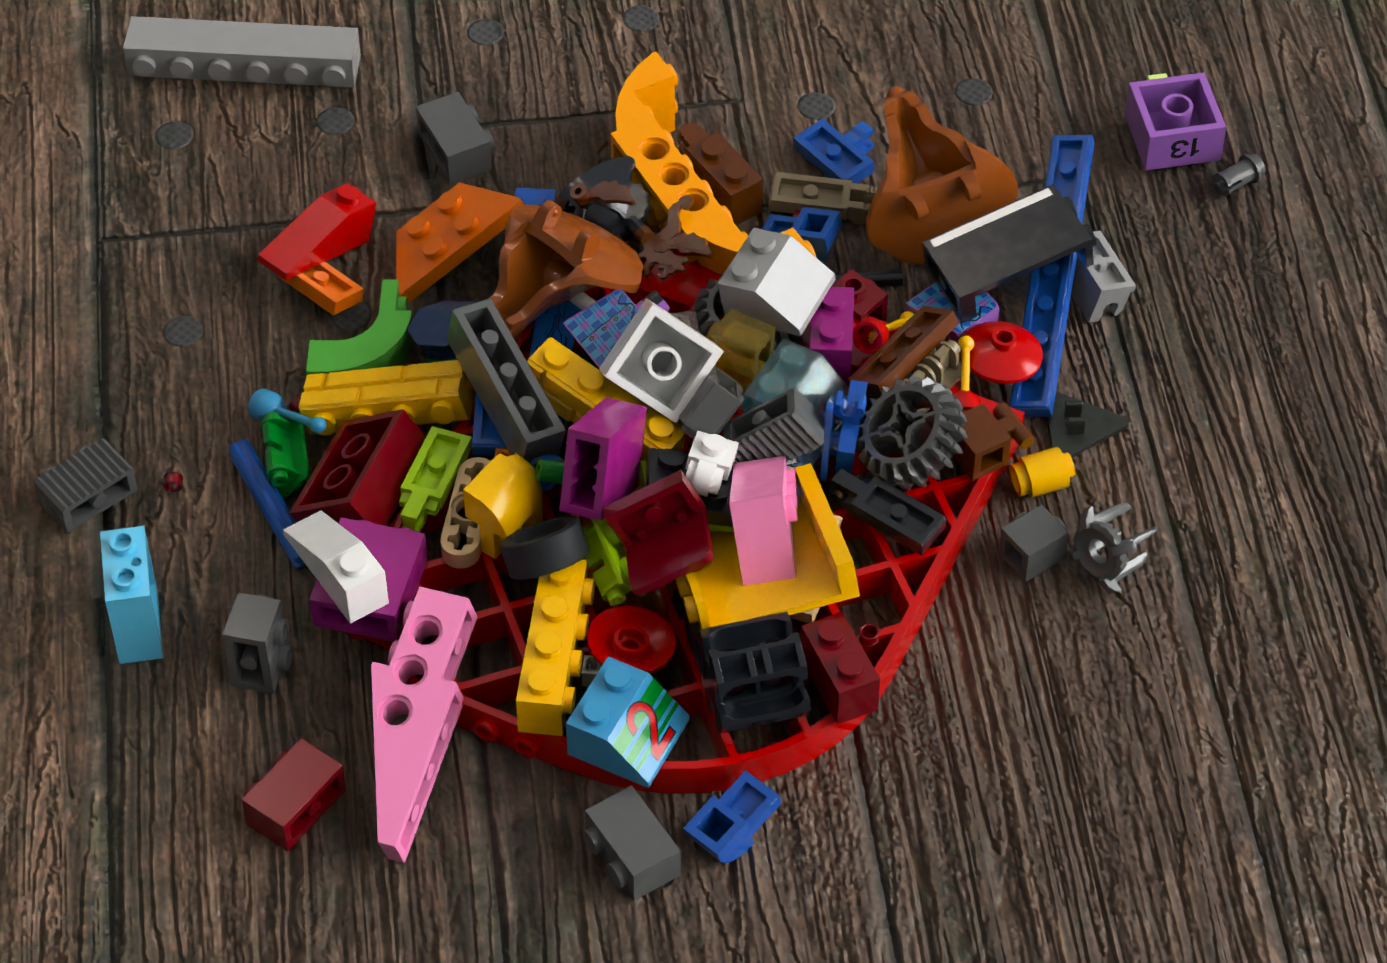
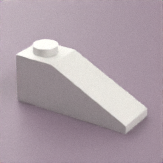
M319 511L283 529L285 538L350 624L389 604L384 569L361 540L323 511Z

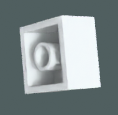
M646 298L599 370L606 378L676 423L680 414L698 391L724 351L717 344Z

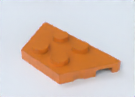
M459 182L418 215L412 217L404 226L396 231V280H399L400 296H407L409 304L506 228L511 211L517 206L525 205L519 197Z

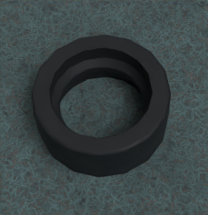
M574 516L549 519L525 527L506 537L500 544V550L509 576L515 580L536 578L554 573L580 561L588 555L589 551L580 520Z

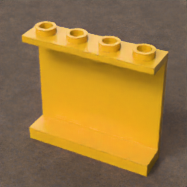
M811 463L794 467L799 495L797 496L798 508H796L797 521L793 522L796 578L743 586L734 532L710 531L713 549L712 561L696 572H690L675 579L680 597H683L690 624L698 622L700 629L783 612L793 615L860 596L854 561Z

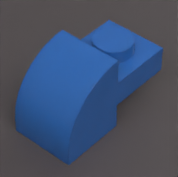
M803 207L798 217L770 214L762 229L781 233L794 228L803 240H808L811 243L816 258L823 263L840 233L842 219L840 211Z
M745 770L719 799L713 795L683 828L684 833L720 862H732L743 855L754 844L753 834L781 805L780 795Z

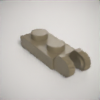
M776 172L773 177L768 211L794 214L795 209L802 210L803 207L840 211L842 220H847L848 218L854 224L866 225V218L878 188L877 186H868L867 184L852 183V180Z

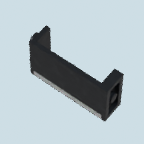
M1052 184L922 243L926 269L960 321L964 323L977 317L975 296L1076 252L1086 268L1094 265L1093 247L1096 246V238L1087 223L1082 225L1077 218V212L1071 199L1068 196L1062 197L1055 185Z

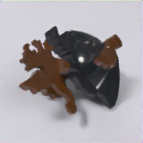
M630 156L613 158L595 165L574 179L556 198L555 203L561 207L562 211L567 212L568 205L571 203L576 208L573 213L574 215L602 227L624 242L626 240H633L636 244H641L644 250L638 253L641 261L646 260L642 274L645 273L646 277L651 276L650 268L654 264H659L658 269L663 270L662 274L657 275L661 280L667 279L669 275L674 276L677 272L685 273L687 270L684 268V265L690 263L689 259L675 255L673 252H680L683 256H701L711 259L714 257L705 238H698L694 232L688 235L684 232L680 234L682 223L679 218V212L681 209H689L694 204L690 196H682L678 202L672 204L668 210L667 226L661 231L658 226L650 225L647 222V215L651 209L648 201L649 194L644 191L642 184L632 183L635 160Z

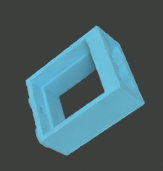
M138 526L100 531L105 603L119 664L163 658L158 591L145 527Z

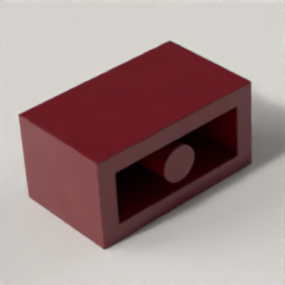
M841 611L802 625L800 640L806 659L807 671L837 725L878 710L880 677L843 612Z
M301 738L290 750L283 751L277 757L273 768L260 781H254L247 788L242 799L246 825L288 852L346 791L343 765Z

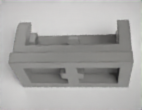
M1101 231L1093 232L1096 238V246L1093 247L1094 265L1086 268L1077 255L1071 292L1072 298L1088 323L1098 322L1103 315L1104 308L1113 303L1111 305V312L1114 316H1117L1124 309L1130 292H1134L1136 288L1132 278Z

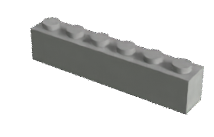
M131 16L123 46L128 76L355 88L361 57L358 28Z

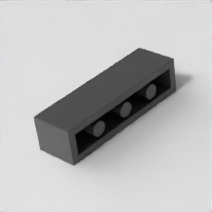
M489 298L452 310L447 341L511 455L517 453L529 463L545 454L559 456L566 430L492 299Z

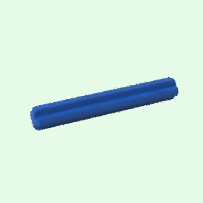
M241 439L237 443H232L229 446L230 458L293 566L297 569L305 568L307 565L283 534V529L297 523L289 514L290 510L278 489L272 485V482L268 481L266 469L250 442Z

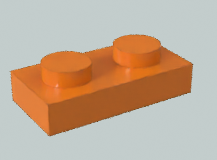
M326 262L285 281L333 316L362 302L364 288Z

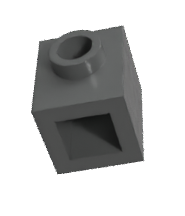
M1040 505L1028 513L1022 512L1018 514L1008 525L1001 528L998 555L1027 582L1065 559L1069 532L1059 517L1053 516L1043 505Z

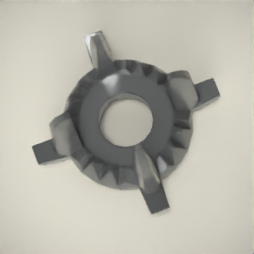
M1119 503L1095 514L1093 505L1085 506L1082 510L1080 526L1074 536L1073 548L1068 550L1070 560H1078L1084 571L1089 573L1092 578L1098 579L1102 588L1109 592H1121L1122 590L1117 581L1143 565L1147 559L1146 552L1131 559L1127 557L1126 553L1137 550V544L1149 538L1157 531L1155 526L1121 540L1119 536L1122 534L1121 531L1113 528V524L1107 522L1130 510L1132 506L1128 503ZM1104 545L1108 549V560L1102 558L1097 552Z

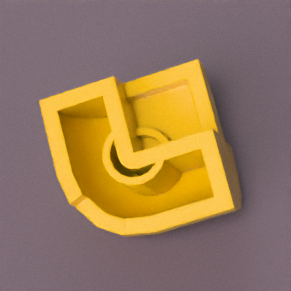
M499 453L463 489L465 517L479 524L481 551L494 559L501 554L500 544L502 540L520 529L543 522L541 483L535 478L534 467L517 453L508 457Z

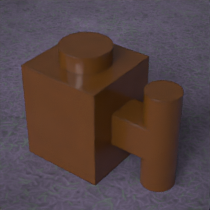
M1005 402L998 404L993 409V415L984 404H981L970 410H962L968 421L962 428L966 431L968 438L957 443L961 447L963 454H953L952 456L970 479L974 481L1008 465L1012 439L1016 441L1021 449H1026L1034 443L1035 438Z

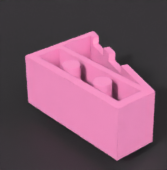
M785 456L737 462L733 465L729 504L743 586L796 578L793 522L797 521L796 508H798L797 494H799L795 468L787 469Z

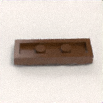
M922 306L881 348L847 379L849 385L851 380L868 382L866 395L879 398L882 396V386L893 389L896 378L904 379L959 324L954 310Z

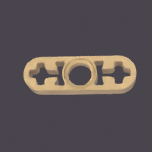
M470 458L464 461L458 469L440 539L442 558L446 564L453 568H468L474 565L481 555L479 524L470 519L462 518L457 513L464 508L463 489L490 462L486 458ZM460 533L466 534L467 544L463 546L462 550L454 549L459 546Z

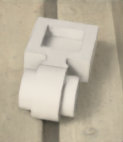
M697 431L685 469L687 470L686 478L698 495L708 497L709 493L718 495L722 480H728L739 442L725 439L717 434Z

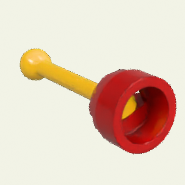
M905 311L901 314L900 319L887 325L878 319H868L859 323L853 330L854 345L862 353H875L890 338L889 332L902 327L914 313Z
M962 336L957 343L962 351L961 391L955 393L954 396L961 402L963 410H970L981 405V401L976 394L969 391L970 351L974 347V341L970 336Z

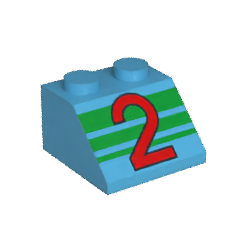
M608 656L566 722L567 754L649 788L689 722V714L648 672Z

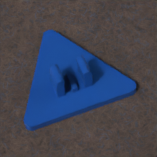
M833 395L830 396L827 402L826 413L821 412L824 417V443L822 446H819L823 447L820 481L822 482L827 481L830 443L834 428L835 396Z

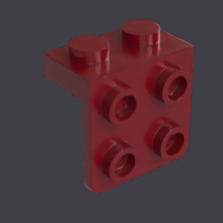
M682 470L603 507L604 519L625 547L630 588L637 596L649 591L658 590L666 583L690 572H696L709 564L713 559L706 505Z

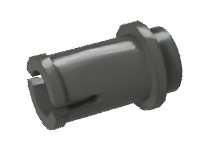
M1244 154L1240 156L1239 162L1214 174L1213 180L1216 181L1214 182L1216 189L1223 196H1228L1249 182H1259L1266 171L1264 162L1257 154Z

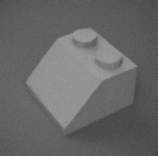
M753 228L719 280L718 288L726 320L801 336L836 279L835 273L791 235Z

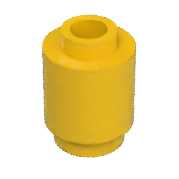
M1058 446L1019 457L1017 463L1010 464L1009 466L1011 481L1019 497L1028 495L1030 498L1067 488L1070 486V478L1075 476V467L1068 452L1062 453Z

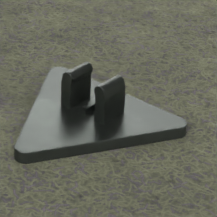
M1056 391L1052 417H1047L1051 448L1058 446L1062 453L1068 452L1071 458L1127 429L1129 419Z

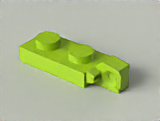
M434 426L431 427L400 487L401 497L399 506L404 507L400 514V518L403 521L402 528H409L415 532H420L426 522L427 515L436 516L439 509L443 508L456 481L458 469L466 461L472 449L471 436Z

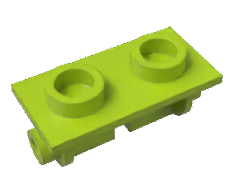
M604 518L601 521L591 519L593 525L582 527L589 547L588 555L585 556L588 566L592 569H595L604 562L605 565L592 575L602 599L609 601L611 606H616L626 600V593L632 591L629 583L626 550Z

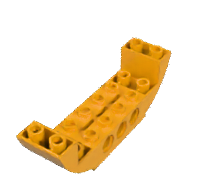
M655 51L637 65L626 79L620 91L615 112L616 131L610 133L611 159L630 156L635 160L632 183L642 184L644 191L649 194L648 201L651 209L647 215V222L650 225L658 226L660 231L667 226L668 210L672 204L678 202L679 198L685 195L693 199L694 204L689 209H681L679 212V218L682 223L680 234L684 232L688 235L694 232L698 238H705L714 257L712 259L701 256L685 257L689 259L690 263L698 260L702 266L722 274V271L725 272L747 239L748 234L745 231L740 232L734 224L728 208L725 205L721 206L714 198L709 183L698 177L694 172L689 157L686 154L681 155L675 147L670 133L675 131V114L678 113V105L675 99V86L678 85V78L673 66L666 64ZM794 228L781 232L782 234L791 235L816 257L811 243L808 240H803Z

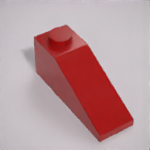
M348 183L320 195L258 254L257 261L286 281L369 242L376 201Z

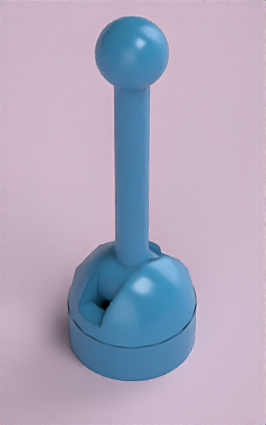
M265 388L255 391L248 403L250 416L259 422L264 419L267 413L276 412L281 417L310 426L314 433L324 432L327 426L325 419L322 417L310 418L285 409V402L278 393Z

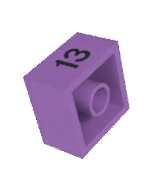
M1205 72L1129 83L1125 118L1145 171L1221 160L1226 125Z

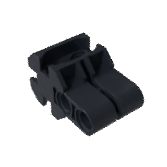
M788 612L700 629L698 622L690 624L687 613L684 614L687 640L701 673L710 712L715 713V722L719 734L807 716L810 713V697L803 681L808 679L806 659L798 633H792V622Z

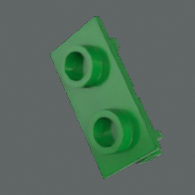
M269 412L260 423L264 445L269 446L265 450L266 477L268 481L272 482L274 487H278L279 493L285 499L310 478L304 427L302 423L282 418L279 413Z

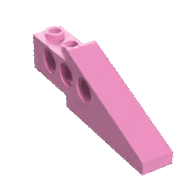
M420 586L414 601H409L405 608L403 616L404 628L400 639L395 640L390 647L388 655L389 665L372 662L371 664L378 843L388 859L405 863L463 707L464 697L454 679L477 620V614L469 598ZM438 636L433 643L421 645L427 637ZM423 675L422 679L416 684L406 685L410 677ZM408 715L402 724L391 725L396 717Z

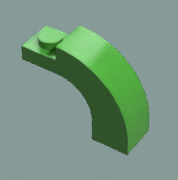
M382 279L379 313L377 319L368 330L356 337L345 340H310L306 375L401 366L406 362L414 343L413 338L407 331L413 317L412 311L408 310L407 296H400L399 280Z

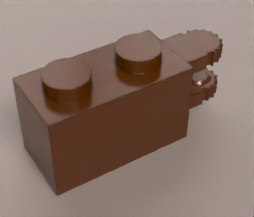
M688 122L681 126V129H679V139L683 143L679 146V152L681 155L686 154L689 157L694 172L698 177L709 183L714 198L721 206L725 205L728 208L734 224L738 225L762 213L764 179L718 132L710 136L697 123L694 124L693 122Z

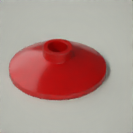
M1003 321L984 322L972 327L964 335L970 336L974 341V347L970 351V371L984 380L999 384L1019 383L1034 376L1041 366L1043 351L1039 341L1028 330L1016 324Z
M617 606L601 612L592 620L587 632V646L593 658L601 665L609 656L652 674L664 668L671 661L675 652L676 638L669 623L657 613L637 606Z

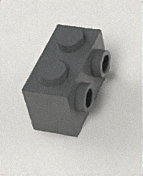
M237 593L222 634L231 685L233 687L274 694L282 670H289L293 658V646L287 642L289 620L283 617L281 600L273 599L263 594Z

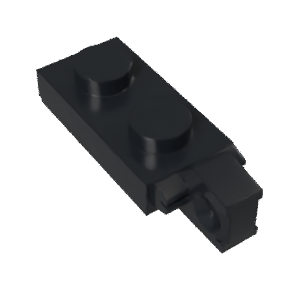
M840 469L831 479L830 495L843 504L842 507L846 511L921 556L946 528L947 519L944 515L876 476L872 480L868 478L860 480L845 470Z

